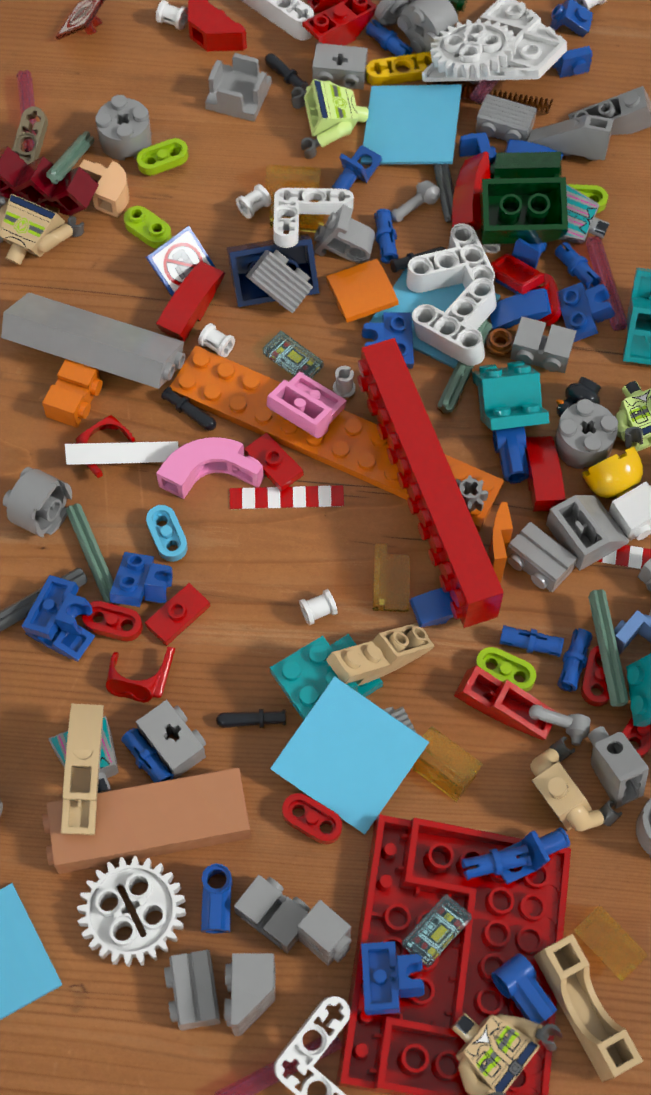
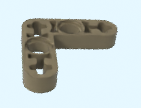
M29 107L23 112L12 148L27 164L39 159L48 127V118L38 107ZM37 115L40 122H35L33 126L29 120L35 119ZM32 128H33V131L37 134L36 136L31 133V132H32ZM27 139L33 140V149L29 152H23L21 149L22 143Z

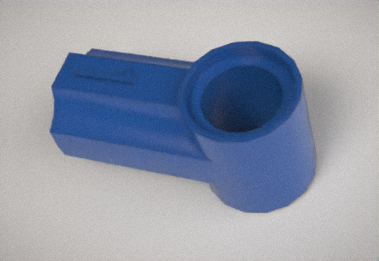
M516 427L493 430L495 453H499L503 479L510 482V484L520 483L528 479L530 473L525 453V428Z
M211 864L202 874L201 932L210 934L230 933L233 887L231 873L222 864ZM216 874L223 875L227 879L225 885L219 889H214L208 884L210 878Z
M517 953L491 973V978L497 989L506 998L512 999L525 1019L541 1024L557 1011V1008L536 981L537 975L532 964L522 954Z

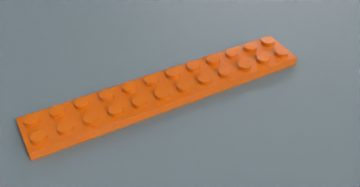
M199 346L194 347L169 386L172 388L171 390L182 398L185 396L189 398V402L194 406L259 435L267 432L277 443L405 500L409 498L407 490H402L399 485L397 465H392L388 458L387 448L389 446L386 439L381 440L377 424L343 410L329 424L327 433L320 438H316L267 407V396L281 382ZM445 454L455 480L463 481L471 475L472 479L478 482L484 481L482 490L488 491V498L483 501V510L475 509L470 513L477 531L480 532L505 480Z

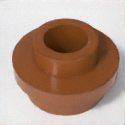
M497 328L489 333L486 339V347L494 355H507L512 351L514 338L508 330Z

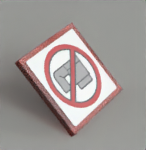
M105 0L79 1L55 38L59 40L83 29L89 35L96 33L97 30L93 28L92 24L95 27L102 25L101 19L96 14Z

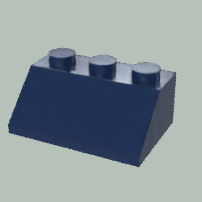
M308 234L299 235L298 243L290 248L279 247L274 243V240L226 247L238 307L275 301L246 277L266 250L274 253L275 250L279 251L289 260L286 263L288 267L293 271L298 267L310 277L307 282L313 288L308 295L320 293L312 238Z

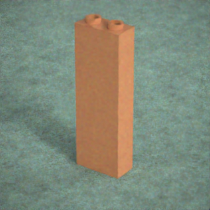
M239 768L98 793L95 835L61 834L63 800L47 802L48 813L42 815L44 831L46 834L50 833L51 845L46 846L49 865L54 864L59 874L105 866L108 862L116 864L119 863L121 857L126 862L132 861L134 856L142 859L251 838Z

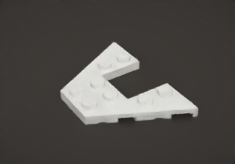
M497 0L480 16L481 23L491 19V24L499 21L500 27L507 25L508 30L513 31L516 41V55H513V61H507V67L499 66L500 72L490 71L489 77L483 73L480 74L479 79L475 75H471L468 80L465 79V75L458 79H455V74L447 77L446 72L440 73L438 67L434 68L432 62L422 72L423 82L540 79L567 51V41L561 36L556 35L555 30L550 26L545 27L541 23V18L532 10L527 9L524 2Z

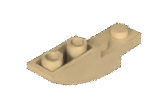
M418 623L381 632L373 641L334 651L328 656L326 661L341 681L345 684L356 681L359 686L409 664L432 650L434 644L428 638L426 631L419 627Z
M71 704L64 771L61 834L95 835L104 705Z

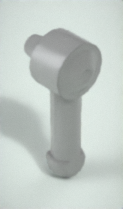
M430 181L418 183L416 185L417 195L399 208L393 209L391 211L392 220L394 222L402 221L403 217L424 202L428 205L435 203L440 197L439 187Z
M532 705L529 710V716L533 720L538 719L566 728V733L571 737L572 745L579 746L582 739L589 734L591 719L583 714L567 716L545 709L540 705Z

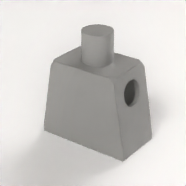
M603 726L592 730L588 734V738L593 745L591 766L611 801H614L615 809L642 797L645 791L649 767L622 732L609 736Z

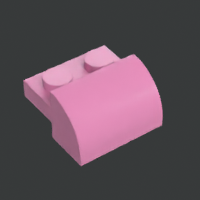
M301 372L297 373L289 382L283 380L267 396V407L316 438H320L327 433L329 424L345 409L347 402L346 399Z

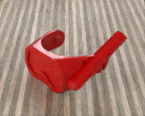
M113 415L99 421L75 439V444L88 443L89 438L100 430L112 429L117 431L120 429L129 442H135L132 433ZM85 464L97 478L103 476L102 471L96 464Z
M167 647L163 663L158 672L145 680H130L121 676L115 669L119 653L114 652L110 660L106 689L114 696L125 697L142 703L149 702L153 697L161 698L175 648Z

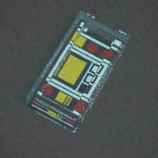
M280 331L262 348L265 356L292 376L301 372L312 379L324 367V361L283 331Z
M445 894L402 941V947L411 954L421 955L422 963L429 967L472 919L471 914Z

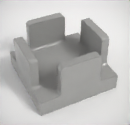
M234 53L232 57L233 66L222 65V61L216 60L208 78L209 95L205 101L206 109L255 122L272 84L271 76H267L265 72L259 73V60L257 58Z

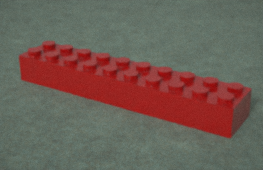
M392 338L362 347L361 360H358L361 375L357 376L360 390L368 395V409L371 416L376 415L378 419L377 430L381 440L386 439L389 446L387 454L392 465L396 464L399 470L397 473L399 485L402 490H407L409 509L412 515L417 514L420 521L418 523L420 536L423 541H428L431 548L428 550L430 560L433 566L439 567L442 574L439 575L441 587L445 593L449 592L452 598L450 607L456 620L460 619L463 628L497 618L504 595L503 589L396 339Z

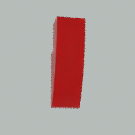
M484 151L466 159L460 169L453 195L452 227L459 223H465L472 226L475 231L481 229L480 190L482 179H491L489 152Z
M200 261L171 297L156 323L158 328L162 332L185 342L196 321H201L226 273Z
M552 436L526 437L525 453L530 473L527 481L528 490L531 491L533 512L550 511L552 507L566 500L556 446Z
M477 665L466 671L454 694V697L485 715L541 740L546 739L553 724L538 719H531L529 716L530 708L532 705H540L545 709L557 712L509 680L502 682Z

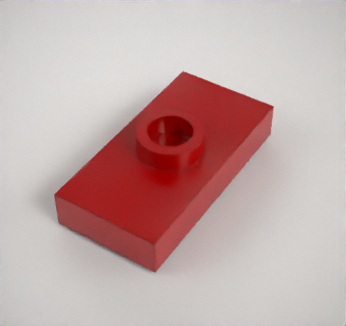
M508 253L490 263L496 279L523 295L545 282L542 272Z
M267 432L244 448L245 455L254 457L263 465V473L281 492L304 476V470Z
M188 583L145 622V626L167 646L211 606L210 602Z

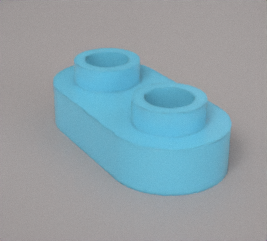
M158 505L151 508L147 513L146 522L159 555L164 560L170 562L182 559L187 553L188 546L175 512L166 505ZM160 521L167 522V524L164 526L157 525ZM172 545L178 547L174 551L168 550V548Z

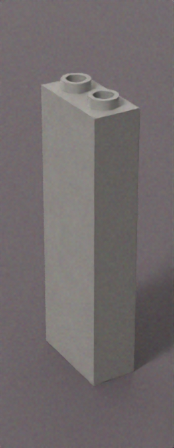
M30 292L3 312L1 338L158 389L167 380H171L174 372L177 369H181L185 361V353L182 352L184 341Z

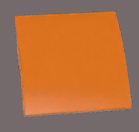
M378 259L326 276L327 284L337 300L338 309L347 323L399 305L394 289Z
M501 502L498 508L488 550V557L500 583L507 560L506 551L513 531L507 502Z

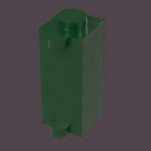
M561 152L496 153L495 164H490L491 179L562 177Z

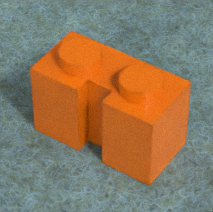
M65 359L57 374L58 379L55 385H51L42 405L47 418L78 428L82 419H86L89 415L90 403L94 396L99 395L103 381L100 379L98 369Z

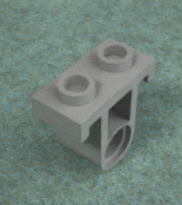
M342 205L336 213L332 212L329 215L324 226L320 225L314 235V240L316 241L314 253L323 257L326 254V250H329L349 261L365 263L371 255L375 232L370 227L352 219L353 209Z

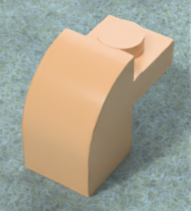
M84 159L79 166L99 184L93 195L95 209L119 218L129 202V189L124 169L114 161L111 162L108 168H105L99 163H93Z

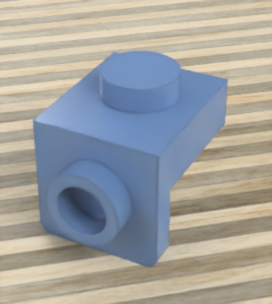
M637 610L627 623L623 620L619 622L614 629L619 654L625 650L637 634H640L651 643V616L643 615Z

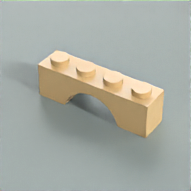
M573 934L533 956L602 1082L615 1078L643 1062L626 1029L619 1026L600 1003L591 983L589 974L590 964Z

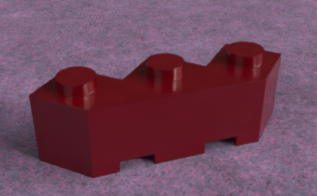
M8 146L0 150V196L10 198L11 194H14L44 208L47 205L59 208L61 214L72 216L88 207L99 184L80 166L69 171L57 184H53L46 174L54 164L44 156L27 164Z

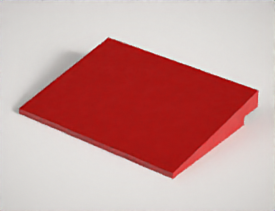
M379 814L374 822L348 999L350 1017L344 1026L336 1086L390 1095H470L464 1089L458 1069L459 1061L456 1057V1054L466 1042L451 1028L464 1013L478 1025L490 1015L504 1014L524 1018L512 999L502 995L491 978L493 971L517 953L525 956L532 964L537 975L536 981L557 1008V999L533 956L563 939L571 848H563L549 855L550 861L539 870L510 884H506L501 875L496 876L494 873L466 880L463 872L474 869L476 866L462 869L461 859L489 854V850L496 848L500 851L522 839L415 817L412 820H406ZM522 867L512 868L508 870L511 872H519ZM446 901L469 919L429 965L422 961L423 969L409 974V978L421 979L423 981L425 991L423 996L400 998L399 996L400 1013L365 1015L361 944L395 941L396 958L397 955L413 954L405 946ZM556 1012L542 1022L541 1025H555ZM551 1035L547 1040L553 1042L554 1035ZM542 1040L537 1042L541 1047L505 1092L506 1095H549L553 1051L547 1050Z

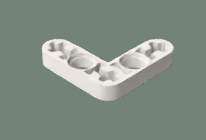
M332 188L278 189L274 194V243L283 248L295 246L299 240V214L330 215L332 212L336 213L342 205L353 209V193L347 189ZM283 230H289V234H283Z
M337 996L324 998L277 1057L274 1063L275 1076L294 1094L307 1095L308 1086L314 1081H321L326 1087V1095H333L334 1092L338 1095H346L313 1067L350 1017L349 1005L344 999ZM339 1003L341 1006L339 1013L342 1016L339 1020L332 1018L326 1025L332 1028L328 1035L322 1027L313 1022L317 1017L323 1022L329 1014L325 1009L327 1005L335 1006ZM309 1030L318 1031L322 1038L320 1046L315 1050H307L303 1046V1036ZM296 1059L297 1064L295 1068L304 1076L307 1069L312 1072L311 1075L303 1080L300 1090L295 1088V1085L300 1082L291 1074L287 1075L286 1078L282 1075L285 1069L281 1065L285 1060L292 1062Z

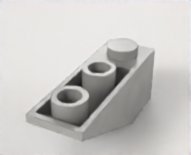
M641 86L568 114L569 119L588 114L614 119L611 135L633 134L651 127V100L645 88Z
M587 114L533 129L529 135L528 142L546 146L566 156L578 155L589 160H605L614 119Z

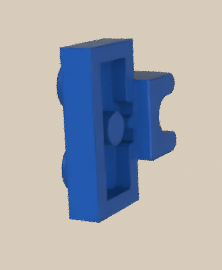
M580 282L558 291L561 312L566 328L576 330L574 342L599 333L596 322L599 323L610 319L616 314L610 302L607 301L610 299V294L604 284L586 290L583 283Z
M383 312L382 323H365L363 325L362 337L373 340V342H366L365 346L395 338L408 369H413L414 353L411 312Z
M124 552L110 591V602L140 607L144 596L145 601L165 603L167 601V588L172 586L173 580L171 566L155 564L154 556Z
M49 575L24 620L22 628L27 633L49 640L53 639L59 627L62 631L80 635L82 629L77 626L75 617L78 615L90 616L93 612L92 606L85 598L76 595L79 590L76 582Z
M395 941L361 944L365 1015L400 1013L399 996L400 998L420 997L425 994L423 981L408 977L409 974L423 969L421 955H397L396 958Z

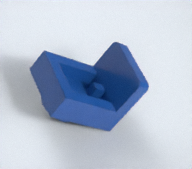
M566 0L563 4H558L553 9L550 27L556 30L564 24L581 37H584L590 30L593 13L575 0Z
M590 46L568 50L552 65L553 68H556L560 78L589 72L593 55Z
M486 132L471 133L460 137L458 151L460 157L478 155L486 151L489 152V164L495 163L496 150L494 146H490Z

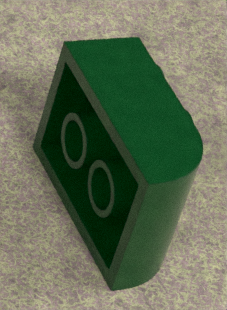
M566 177L482 179L480 190L482 244H515L519 238L527 243H545L565 236L568 232Z

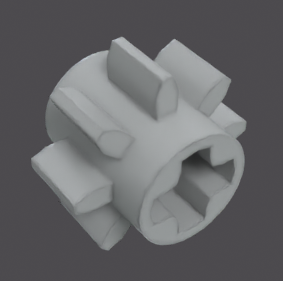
M471 475L463 481L457 479L456 482L469 512L471 513L475 509L482 511L483 501L488 498V491L482 490L484 481L478 482L472 479Z

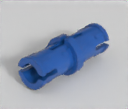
M373 19L372 23L369 22L367 25L366 34L381 44L380 47L385 51L389 50L395 56L412 54V47L400 40L396 32L393 30L389 31L376 19Z
M380 209L377 210V213H374L377 228L375 239L379 243L381 261L389 264L391 259H398L395 244L397 233L393 229L391 211Z
M568 242L563 243L566 249L561 244L556 248L555 256L567 266L568 273L573 277L576 276L586 289L592 288L590 284L595 287L601 283V277L588 265V260L584 256H579Z
M503 625L499 644L526 649L527 653L535 651L560 657L564 638L537 633L535 629L528 631Z
M575 629L573 631L568 651L563 655V669L557 682V686L562 690L576 691L582 669L586 667L588 660L586 657L593 635L585 629Z
M133 728L122 736L121 742L125 744L135 757V764L139 769H144L154 783L173 780V773L161 761L157 750L147 743L138 728Z
M523 844L522 846L498 851L496 848L489 850V854L467 859L463 858L461 859L462 869L476 866L474 869L464 871V876L466 880L491 873L497 876L503 874V870L526 865L530 866L531 856L516 858V856L528 853L529 849L526 844Z

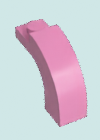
M217 437L198 439L181 446L164 461L156 473L159 487L182 499H185L193 485L200 478L211 473H227L254 487H259L264 480L263 465L254 457L244 456L243 443Z

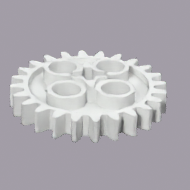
M468 19L464 25L457 22V27L455 28L447 26L448 32L441 31L440 36L434 37V43H431L430 50L434 68L438 67L440 73L445 71L447 77L455 74V79L460 78L462 75H465L466 80L471 75H475L479 79L480 74L484 73L489 77L490 71L500 72L499 66L507 67V61H513V55H516V41L513 31L508 30L507 25L500 27L499 21L491 24V19H488L485 23H481V19H477L475 23H472Z
M134 856L131 865H127L124 858L121 857L119 867L117 868L108 862V873L104 874L99 870L95 871L99 879L97 883L87 880L86 883L91 892L80 893L81 898L87 902V904L77 906L79 913L86 915L78 920L80 927H88L83 931L82 936L84 939L93 938L89 944L92 951L101 947L99 956L102 959H105L111 953L114 965L119 962L121 957H124L126 966L130 967L133 958L137 957L142 966L145 962V955L148 954L156 961V950L158 948L166 953L169 951L165 943L167 939L174 942L178 941L173 929L181 930L184 928L183 923L177 920V918L186 916V911L177 906L183 904L185 898L184 895H175L181 890V886L179 883L170 884L174 878L172 872L162 876L164 868L161 863L154 869H151L152 862L150 858H147L143 865H139L137 856ZM145 882L148 884V889L144 894L134 895L131 893L136 883ZM118 886H124L146 931L145 937L140 936L118 891ZM107 898L118 899L116 908L111 911L101 909L103 902ZM159 911L163 914L159 923L151 925L145 922L150 912ZM121 927L132 928L133 931L130 938L124 941L116 939V933Z

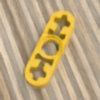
M431 52L372 60L366 66V80L373 86L423 80L422 72L427 68L426 64L430 65L432 63ZM399 66H406L410 70L407 72H399L396 70V68Z

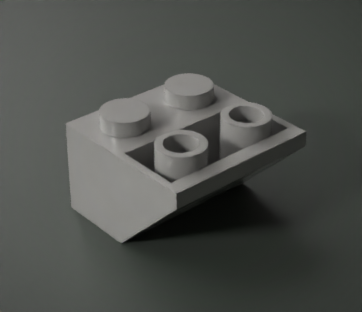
M574 495L550 509L546 526L559 544L578 558L575 566L579 571L629 543V539L596 495Z
M233 953L232 964H226L225 985H227V992L231 991V999H225L224 1017L226 1026L232 1027L234 1036H241L275 1002L276 967L274 953Z

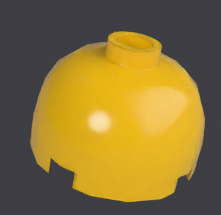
M635 447L626 449V453L620 456L615 454L588 468V471L582 472L587 485L595 494L604 498L615 496L619 498L631 491L641 481L643 465Z

